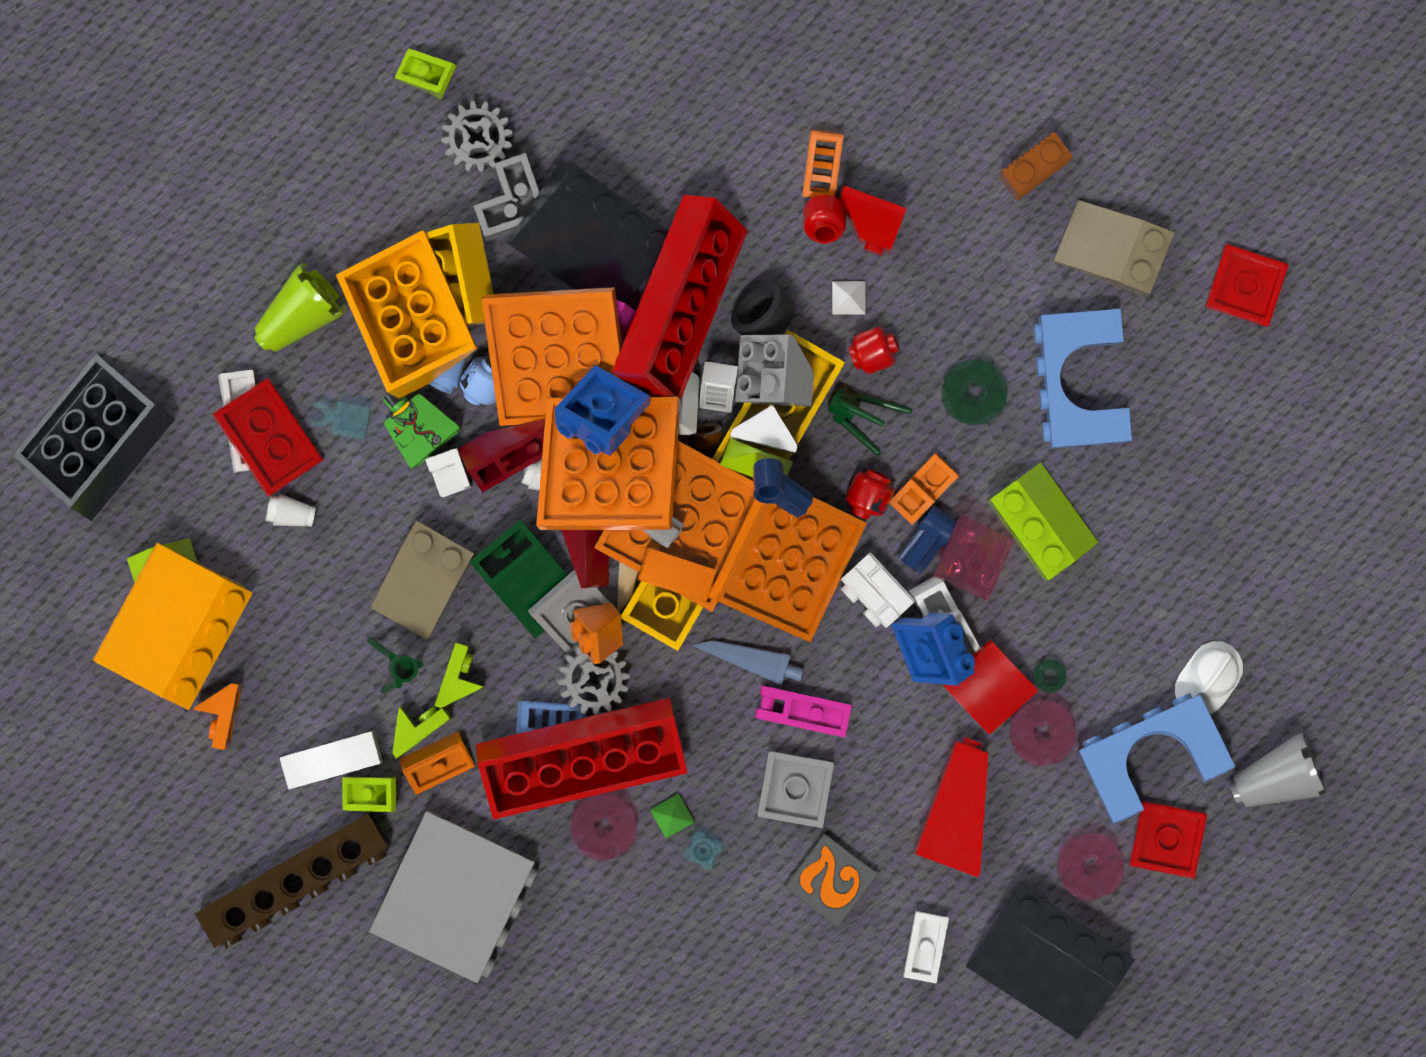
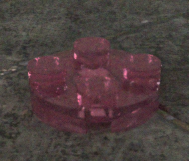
M1034 700L1020 707L1014 714L1010 723L1009 740L1016 754L1024 761L1036 766H1049L1062 761L1072 751L1076 741L1074 721L1071 714L1060 704L1049 700ZM1046 723L1050 727L1048 733L1051 737L1049 740L1042 739L1038 742L1035 739L1037 733L1034 731V728L1036 726L1042 727Z
M599 794L588 797L575 809L571 818L570 832L574 843L585 856L594 860L607 861L622 855L630 848L636 836L637 822L633 810L623 799L612 794ZM603 818H608L609 825L613 826V831L606 832L605 836L598 835L599 829L594 827V823L601 822Z
M1096 833L1078 834L1067 841L1061 848L1057 858V874L1065 889L1071 894L1084 900H1095L1109 895L1117 889L1123 878L1124 863L1119 849L1110 839ZM1091 857L1096 858L1095 864L1099 867L1097 873L1091 872L1089 876L1085 875V868L1081 864L1084 860L1089 861Z

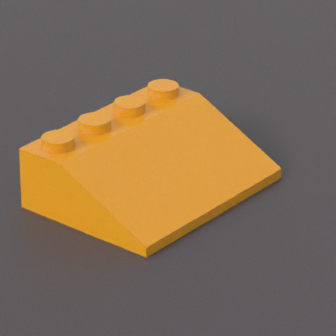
M424 230L336 274L387 393L400 399L428 385L477 350L476 344Z
M157 542L93 661L154 694L189 710L253 593L238 582Z

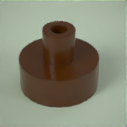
M718 424L698 425L696 433L689 435L691 446L702 449V454L707 457L715 455V446L723 441L722 428Z

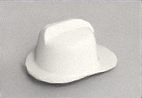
M1211 641L1202 645L1179 674L1175 683L1176 698L1191 693L1193 698L1201 695L1209 714L1216 712L1233 692L1242 676L1243 662L1239 653L1231 645L1222 641Z

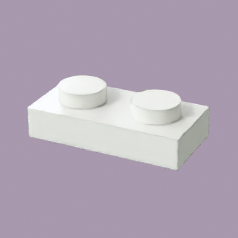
M915 911L903 977L937 983L948 917Z

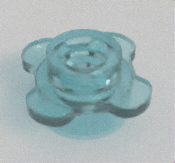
M698 831L692 836L693 842L690 848L684 851V858L688 862L694 861L700 864L703 870H710L714 866L713 860L715 856L722 851V843L719 840L713 841L707 838L704 832ZM701 848L706 849L705 854L700 853Z

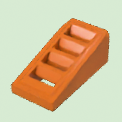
M810 129L802 197L812 198L818 195L836 196L844 138L843 133ZM816 141L835 143L834 149L816 147ZM815 154L833 156V162L814 160ZM813 167L831 170V176L813 174ZM811 181L830 183L829 189L810 187Z

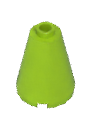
M301 263L295 268L254 327L256 332L254 338L266 351L271 349L277 352L337 320L346 313L345 304L339 308L336 302L340 297L337 291L315 269L311 273L306 271L305 268L308 266L306 263Z

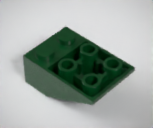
M520 519L474 557L470 564L536 639L545 630L530 615L528 610L568 574L525 522Z

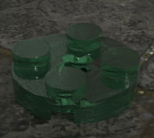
M963 361L954 366L943 381L941 389L942 404L949 416L960 423L970 426L984 425L995 419L1006 405V381L1001 372L987 361ZM974 383L976 388L982 387L983 393L979 395L980 401L975 402L973 398H966L965 393L969 391V384Z

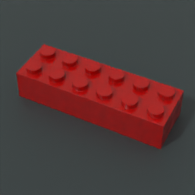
M683 195L612 370L621 380L648 394L650 397H678L681 401L748 232L715 197Z
M670 698L476 744L477 764L493 820L688 773Z

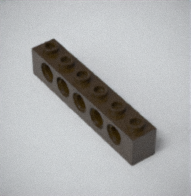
M369 812L194 914L213 947L216 948L223 944L225 949L243 940L240 934L243 931L252 927L253 931L256 932L272 923L269 916L281 911L284 916L300 907L301 905L298 902L300 898L310 894L313 899L329 890L326 883L338 877L340 882H343L358 873L357 865L366 860L369 865H372L387 856L384 850L391 845L373 813ZM348 840H354L359 843L361 853L357 858H351L345 853L344 845ZM319 857H326L331 861L332 870L329 874L324 875L317 871L315 864ZM295 873L301 876L303 887L300 891H293L288 887L287 878L289 874ZM261 890H267L273 894L274 904L272 907L266 908L259 903L258 895ZM232 907H239L244 911L245 921L243 924H235L230 919L229 914Z

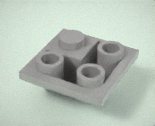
M793 335L740 336L736 402L781 406H812L814 372Z

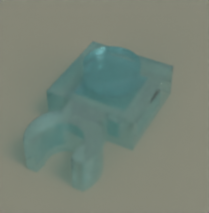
M337 401L336 410H331L325 403H313V407L324 411V418L320 421L310 419L309 423L311 425L322 428L332 424L331 434L365 441L371 412L370 407Z

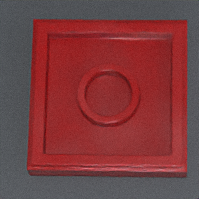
M1226 244L1205 307L1263 327H1269L1289 264Z
M1141 800L1144 810L1138 814L1129 866L1195 879L1207 813Z

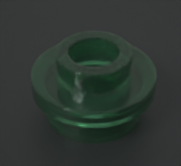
M1045 660L1036 666L1033 679L1035 685L1041 691L1054 693L1065 685L1067 674L1061 663L1055 660ZM1047 670H1052L1056 674L1055 680L1051 683L1044 680V673Z

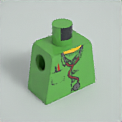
M420 393L410 401L405 396L399 399L391 394H387L382 400L394 413L384 422V425L407 464L413 470L418 468L426 461L425 459L432 456L462 430Z

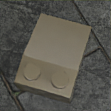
M1078 200L1054 262L1145 298L1151 293L1174 232L1147 221Z
M416 521L400 548L370 608L429 640L470 568V561L477 554L425 524Z

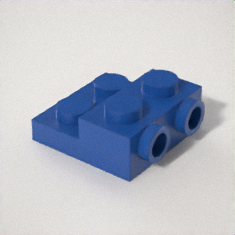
M595 365L555 407V423L558 431L564 437L571 439L573 436H576L584 441L586 448L592 453L600 454L602 451L611 456L630 435V425L650 405V396Z
M929 613L922 619L898 618L891 624L913 682L957 686L975 673L974 657L967 651L962 640L964 635L963 628L956 622L953 614Z

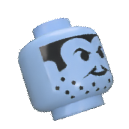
M490 356L474 358L459 381L464 397L474 405L494 404L496 398Z

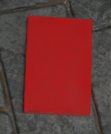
M266 378L212 414L267 497L323 461V458L269 378Z

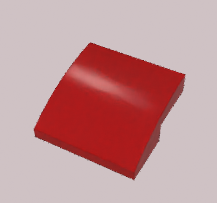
M991 639L973 655L975 660V673L957 686L942 684L989 735L1039 691Z

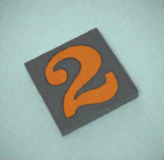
M823 834L785 885V888L839 927L878 873L826 834Z

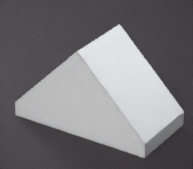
M773 405L732 429L730 435L732 439L793 454L796 453L797 444Z

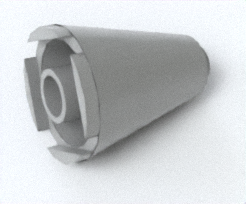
M1303 732L1294 735L1233 776L1235 783L1230 784L1235 801L1237 803L1243 801L1245 807L1327 795L1324 781L1319 778L1318 765L1306 737L1304 738Z

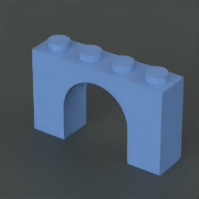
M1121 309L1041 315L1038 318L1039 324L1033 325L1035 344L1040 343L1041 356L1036 357L1037 375L1043 376L1044 389L1039 390L1040 409H1046L1047 422H1042L1043 442H1049V449L1131 442L1129 408L1096 411L1079 408L1066 397L1060 382L1062 365L1073 351L1085 347L1120 345L1124 342Z
M1191 693L1185 694L1173 700L1174 707L1162 712L1160 707L1143 714L1144 721L1132 726L1131 722L1127 721L1112 729L1114 735L1103 740L1100 735H1097L1082 743L1084 748L1079 750L1078 754L1112 825L1144 810L1129 779L1126 768L1130 749L1144 737L1166 735L1179 741L1187 750L1203 783L1235 768L1201 695L1193 698Z

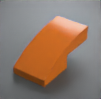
M936 452L899 490L889 504L913 525L960 474Z
M647 548L637 580L706 602L717 570Z

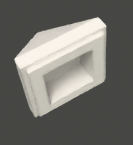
M832 281V315H865V281Z

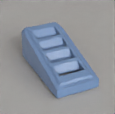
M519 701L516 734L542 728L543 710H549L547 727L556 725L557 711H562L561 723L569 722L570 711L576 712L575 720L586 718L587 711L585 714L579 712L580 705L571 708L568 704ZM529 709H535L533 728H528Z

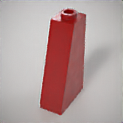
M964 737L962 743L954 741L914 853L979 877L981 871L988 753L981 750L982 743Z

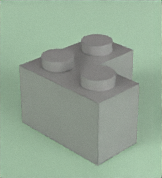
M526 153L494 163L495 172L504 195L474 205V211L485 243L513 234L540 193Z

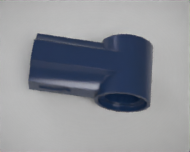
M765 458L758 460L754 464V498L757 501L765 504L775 503L784 511L797 518L807 513V509L813 503L812 493L785 475L783 464L780 461Z
M933 505L918 525V531L897 558L918 574H921L933 560L941 547H945L961 524L936 505Z

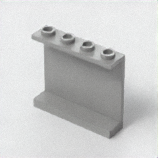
M429 809L424 814L369 932L478 983L481 976L488 978L496 960L490 957L495 947L502 948L510 930L505 928V925L510 916L517 917L524 900L519 898L524 885L529 888L531 887L538 873V869L533 867L536 860L531 857L528 859L441 818L440 814Z

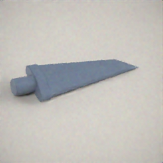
M709 640L691 645L781 686L784 677L800 681L804 671L803 668L788 664L791 654L785 652L779 653L718 640Z

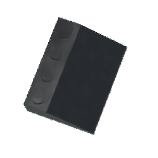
M561 160L507 244L574 290L615 287L616 300L624 303L652 273L669 230L574 163Z
M96 353L19 446L13 456L69 508L92 521L174 422L175 418Z
M1019 883L966 967L1078 1039L1119 986L1135 959Z

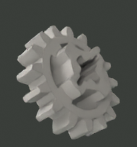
M474 101L470 102L469 110H465L462 105H459L458 110L460 114L458 116L451 113L448 115L452 122L451 126H442V130L449 134V137L442 138L441 142L443 145L451 146L445 154L448 158L456 155L454 165L458 168L465 163L467 173H471L473 167L477 166L480 174H484L485 165L488 164L495 170V160H506L507 158L503 150H512L513 147L511 143L506 141V138L513 136V131L504 130V127L510 123L508 118L499 120L501 110L497 107L490 112L488 102H484L481 109L477 108ZM471 117H482L478 122L469 123L467 121ZM495 126H497L499 131L498 145L491 138V132ZM457 130L463 135L464 141L460 149L456 145ZM468 130L476 134L483 131L482 135L487 145L479 141L471 144L473 140ZM486 152L488 154L484 158H472L475 153Z
M575 646L576 655L574 657L568 654L564 655L566 661L569 662L567 666H558V670L564 673V677L556 679V683L565 685V689L560 692V695L563 698L571 696L568 705L573 708L579 703V712L583 714L586 713L588 707H591L594 715L599 714V707L601 706L608 712L611 711L610 702L612 700L617 703L622 702L621 698L617 695L619 691H628V688L622 684V680L630 678L629 674L620 670L626 665V662L624 660L615 661L618 652L615 651L605 659L608 662L607 664L604 663L598 666L591 662L586 653L582 654L579 646ZM578 664L580 669L577 678L572 680V673ZM591 671L597 675L600 674L596 678L598 684L595 686L589 682L586 683L590 679L588 673ZM614 677L613 686L611 690L607 692L606 688L609 679ZM590 692L593 693L596 700H586L579 697L578 694Z

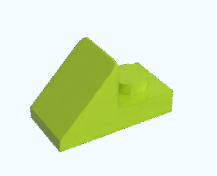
M408 48L395 79L404 84L422 89L437 99L442 100L457 65Z
M455 643L435 703L436 707L443 708L485 687L460 678L462 672L468 674L474 655L469 654L470 646Z
M400 706L398 709L393 755L399 758L452 719V716L445 707L439 711L435 707L429 709L418 718L421 724L417 726L405 708Z
M395 776L342 777L343 810L396 812Z

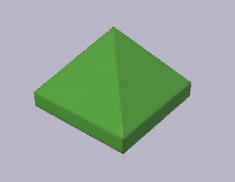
M679 793L650 809L665 838L695 823Z

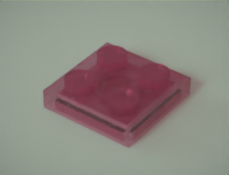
M960 515L934 576L980 599L988 601L1014 541L969 517Z

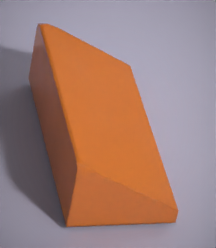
M459 731L399 759L402 771L415 795L475 767Z

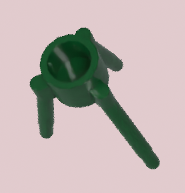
M839 388L827 410L834 414L832 420L842 425L875 455H880V449L847 421L846 418L853 420L855 415H858L881 427L885 425L883 420L861 409V403L858 401L906 414H911L912 409L860 394L850 388L847 392Z
M369 637L367 639V642L390 660L388 671L394 679L381 688L380 692L382 694L388 693L395 688H401L403 682L412 681L417 676L418 669L424 665L421 655H417L415 660L404 654L396 655L373 638Z

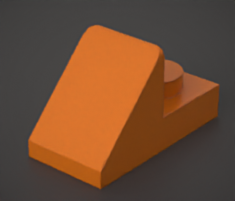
M231 683L193 708V710L218 715L217 720H212L208 738L213 740L212 748L222 750L230 748L243 684Z

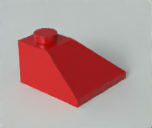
M844 186L839 200L844 205L846 216L858 242L865 244L863 249L869 253L882 256L884 251L890 254L907 208Z

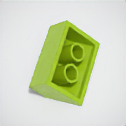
M1041 462L987 500L1044 581H1049L1099 543Z

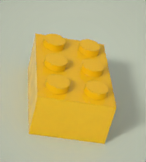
M451 224L426 232L468 329L485 325L481 299L484 295L494 293L480 224Z

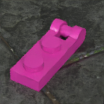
M761 685L759 695L762 696L760 708H756L754 718L845 738L852 705ZM775 699L785 701L782 713L773 712Z

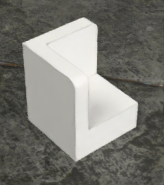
M457 448L425 459L429 471L433 474L441 497H446L472 487L464 462Z

